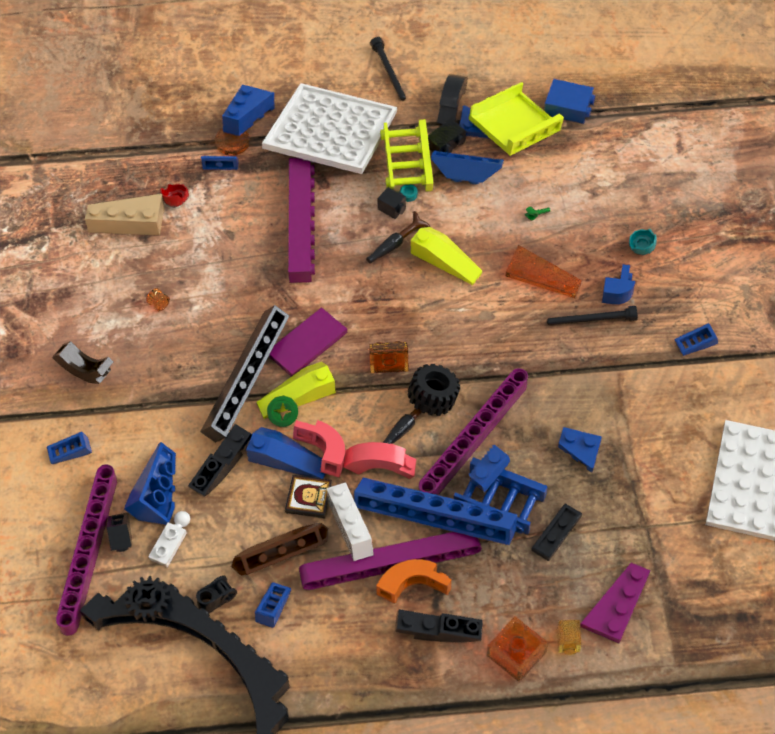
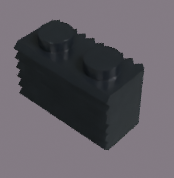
M450 119L428 135L429 150L432 152L451 153L456 146L464 144L466 130Z

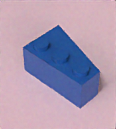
M242 84L222 115L223 132L240 136L253 126L254 121L258 118L262 119L268 110L272 111L275 109L274 92Z

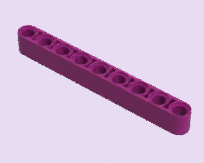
M517 368L509 374L420 480L419 491L439 495L525 392L528 374L524 369Z
M108 464L100 466L96 471L56 616L57 625L61 633L66 636L75 634L79 628L82 617L80 610L86 602L117 486L114 468ZM81 583L80 586L74 587L75 584ZM71 602H76V604L68 606ZM66 621H71L70 624L63 625Z
M450 532L373 549L372 556L356 561L353 560L351 554L306 563L299 567V574L303 589L312 590L382 575L394 565L407 560L422 559L437 563L479 553L482 548L479 538Z

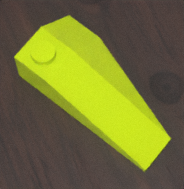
M431 227L420 228L411 239V254L471 285L482 274V270L451 239Z

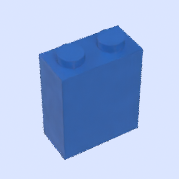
M553 79L545 101L544 111L551 117L560 114L564 117V120L584 124L586 117H590V105H593L596 95H593L594 87Z

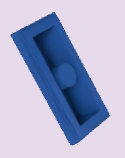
M201 156L204 170H238L239 160L237 156Z

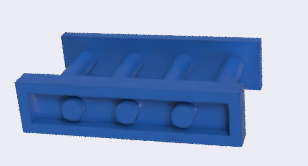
M472 458L469 473H471V470H474V467H477L479 459ZM504 469L488 488L482 502L471 499L476 485L471 480L463 495L455 492L454 499L496 509L489 506L498 486L506 487L510 490L500 509L506 512L509 511L517 493L528 496L520 516L517 517L516 527L517 533L528 535L531 522L526 520L535 501L544 502L547 486Z

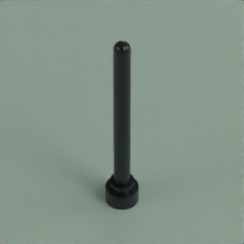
M375 37L370 41V46L373 51L378 53L399 99L404 101L406 95L384 52L385 44L381 37Z
M628 306L624 311L548 318L546 322L548 325L619 318L637 321L638 314L636 306Z

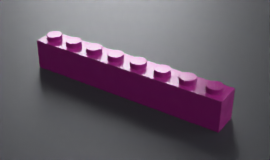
M289 158L288 274L290 283L312 282V275H315V264H312V260H315V249H312V246L315 245V235H312V231H315V220H312V217H315V206H312V203H315V193L311 192V189H315V179L311 178V175H315L314 164L311 165V161L301 158Z

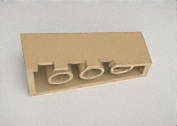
M162 194L90 204L87 207L85 216L88 232L160 235L165 208Z

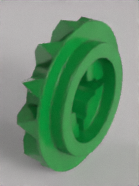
M284 395L275 397L267 408L269 420L280 427H286L294 423L299 412L297 403L292 398ZM282 403H284L286 410L291 411L285 413L283 419L280 412L274 411L280 409Z

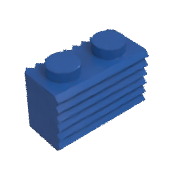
M492 445V448H489L490 451L484 454L477 467H474V470H471V473H469L471 482L483 492H486L510 463L509 456L496 445Z

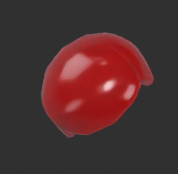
M168 184L167 189H160L163 201L171 207L181 206L189 197L188 188L183 184Z

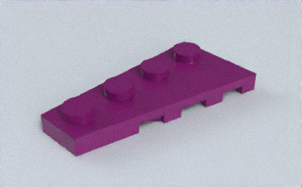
M630 563L581 622L580 627L620 643L651 570Z

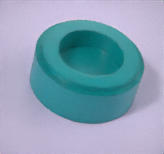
M409 184L403 185L400 188V193L405 196L406 202L414 201L417 198L418 190L416 186Z

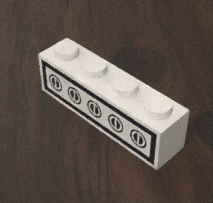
M346 482L327 488L329 506L353 560L356 561L372 556V538Z

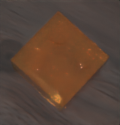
M514 616L487 645V657L520 683L547 653L548 642Z

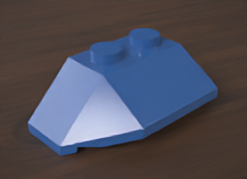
M433 151L431 155L432 161L446 178L454 182L469 181L471 184L483 183L500 170L504 163L503 159Z

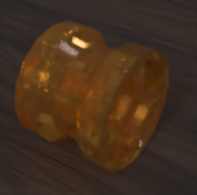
M155 288L148 294L146 302L149 305H153L154 309L159 312L168 306L170 297L162 294L159 288Z

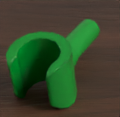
M530 206L526 209L528 213L525 216L530 220H535L538 215L550 212L551 210L550 207L535 210Z

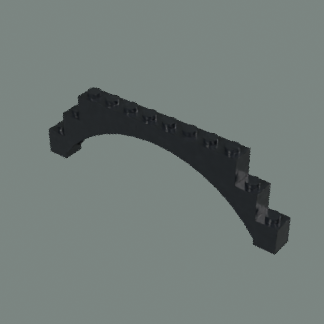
M166 583V589H169L171 594L169 595L171 603H166L169 609L168 611L162 610V617L158 614L155 615V621L151 617H148L146 622H144L143 617L136 620L134 615L129 614L124 594H129L127 590L115 603L107 595L103 597L100 593H97L80 610L84 620L98 631L105 626L144 623L170 627L200 639L223 656L240 676L254 706L257 734H277L289 720L287 707L278 701L290 688L287 674L280 669L277 671L273 668L272 663L267 658L259 657L252 646L249 644L245 646L234 632L229 633L226 631L225 626L219 620H212L209 613L203 608H197L191 598L188 596L183 597L179 594V590L173 584L168 585Z

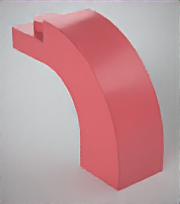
M296 420L293 439L320 448L324 453L321 472L340 478L345 457V445L340 434L333 427L317 420L316 425Z
M368 442L354 445L345 450L343 467L356 474H361L374 468L388 469L411 479L415 476L416 459L405 454L406 449L400 446L381 442Z

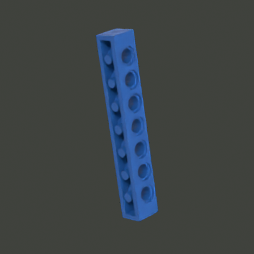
M362 478L354 491V502L359 509L506 545L510 544L516 532L517 514L368 478Z

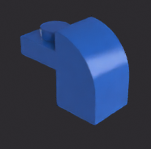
M622 265L620 279L605 278L602 303L618 305L631 299L635 281H632L633 273H629L630 265Z

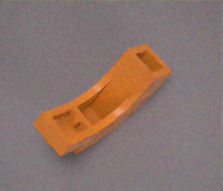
M413 559L400 562L387 570L376 585V591L378 596L395 604L402 591L414 584H424L448 595L451 590V579L442 572L437 573L436 563L428 560Z

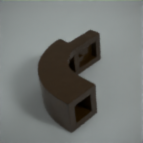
M71 341L64 343L52 357L69 373L92 384H100L111 371L110 366L113 363L109 357L103 359L89 357Z

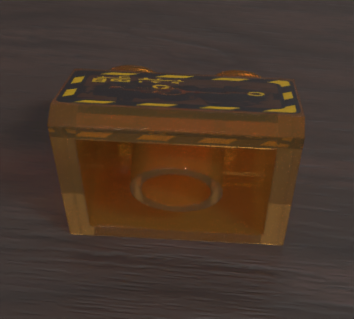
M396 341L393 343L377 342L369 344L370 373L409 371L407 342Z

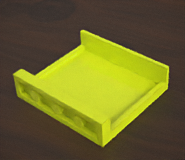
M522 82L471 106L469 120L510 156L559 132L564 117L560 114L551 117L522 93L524 84Z

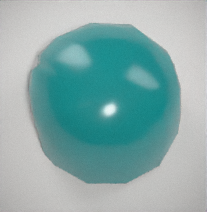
M651 229L634 231L629 238L631 250L639 255L650 254L657 245L656 234Z

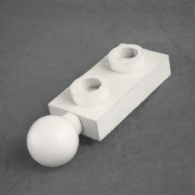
M185 511L176 513L174 525L169 522L167 523L148 556L149 560L168 568L187 534L186 530L182 527L190 523V515Z

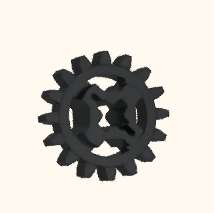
M151 576L147 580L140 577L139 583L133 581V588L127 587L129 594H124L125 606L129 614L134 615L136 620L143 617L144 622H146L148 617H151L155 621V615L158 614L162 617V610L168 611L169 608L166 603H171L169 596L171 594L169 589H166V583L160 582V578L157 577L153 581Z

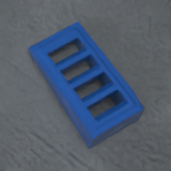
M709 323L674 339L683 356L718 344V338ZM700 336L702 341L699 342L696 337ZM690 339H693L694 345L691 344ZM684 341H686L688 345V348L686 349L682 343Z
M83 432L46 446L51 464L92 453L89 439ZM57 449L59 450V454H60V455H58V456L56 455V451H55V450H57Z
M272 582L255 611V621L274 628L290 595L291 588ZM273 592L282 594V597L273 594Z

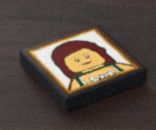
M293 475L285 513L325 518L328 506L327 488L332 487V480Z

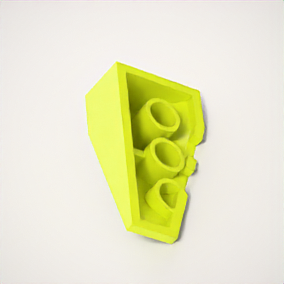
M321 361L301 369L257 401V405L263 419L268 418V405L275 397L283 395L290 397L297 403L298 407L336 393L335 380L328 366ZM282 403L281 408L274 411L282 413L287 410L285 409L284 403Z

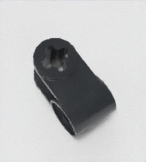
M225 575L217 577L213 582L198 590L196 599L199 609L203 608L208 613H211L221 605L231 601L237 595L236 589L229 585ZM203 599H211L208 602L202 601Z

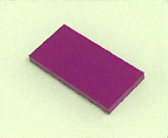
M321 307L277 342L268 357L292 377L348 333L347 328Z

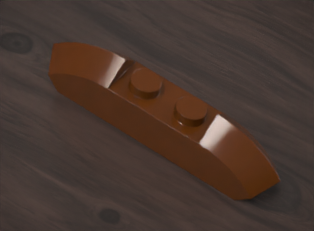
M322 523L310 524L256 544L237 554L233 559L231 567L240 575H248L324 545L328 541V527Z

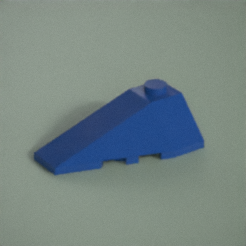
M260 427L252 434L246 449L249 462L306 477L324 479L326 474L321 472L322 458L279 431Z
M162 442L156 447L129 494L124 510L139 521L167 525L175 508V502L172 501V493L175 492L173 475L175 474L176 453Z

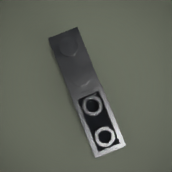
M235 424L214 455L210 454L188 487L204 497L208 495L243 455L242 450L251 439L252 434Z
M398 609L395 632L414 635V639L475 642L482 639L483 620L445 613L436 616Z

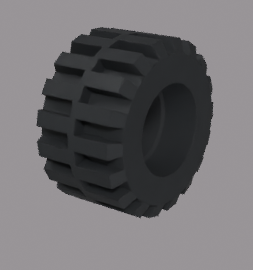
M425 364L414 372L407 395L410 398V403L414 404V408L417 410L420 409L422 413H428L431 416L433 414L441 416V414H446L453 408L459 394L460 381L458 378H455L454 372L451 373L450 369H445L442 365L430 364L429 366Z

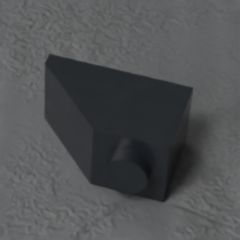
M128 512L108 516L107 532L111 551L123 552L132 547Z

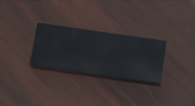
M565 503L533 545L532 552L550 561L582 517V513Z

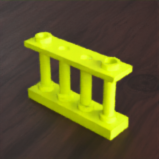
M426 119L419 120L418 127H415V129L388 131L387 122H385L383 129L380 130V137L385 143L388 170L386 188L389 187L394 190V186L422 184L425 185V192L433 191L434 183ZM419 137V143L416 145L390 147L389 138ZM418 152L421 153V158L417 161L392 162L391 154ZM394 169H423V174L420 177L393 179Z

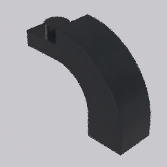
M455 74L448 75L441 94L437 123L444 124L450 119L456 121L459 102L462 94L466 92L468 77Z

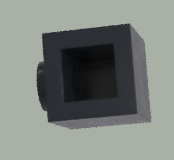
M389 187L377 198L378 210L394 219L403 214L406 209L405 196Z

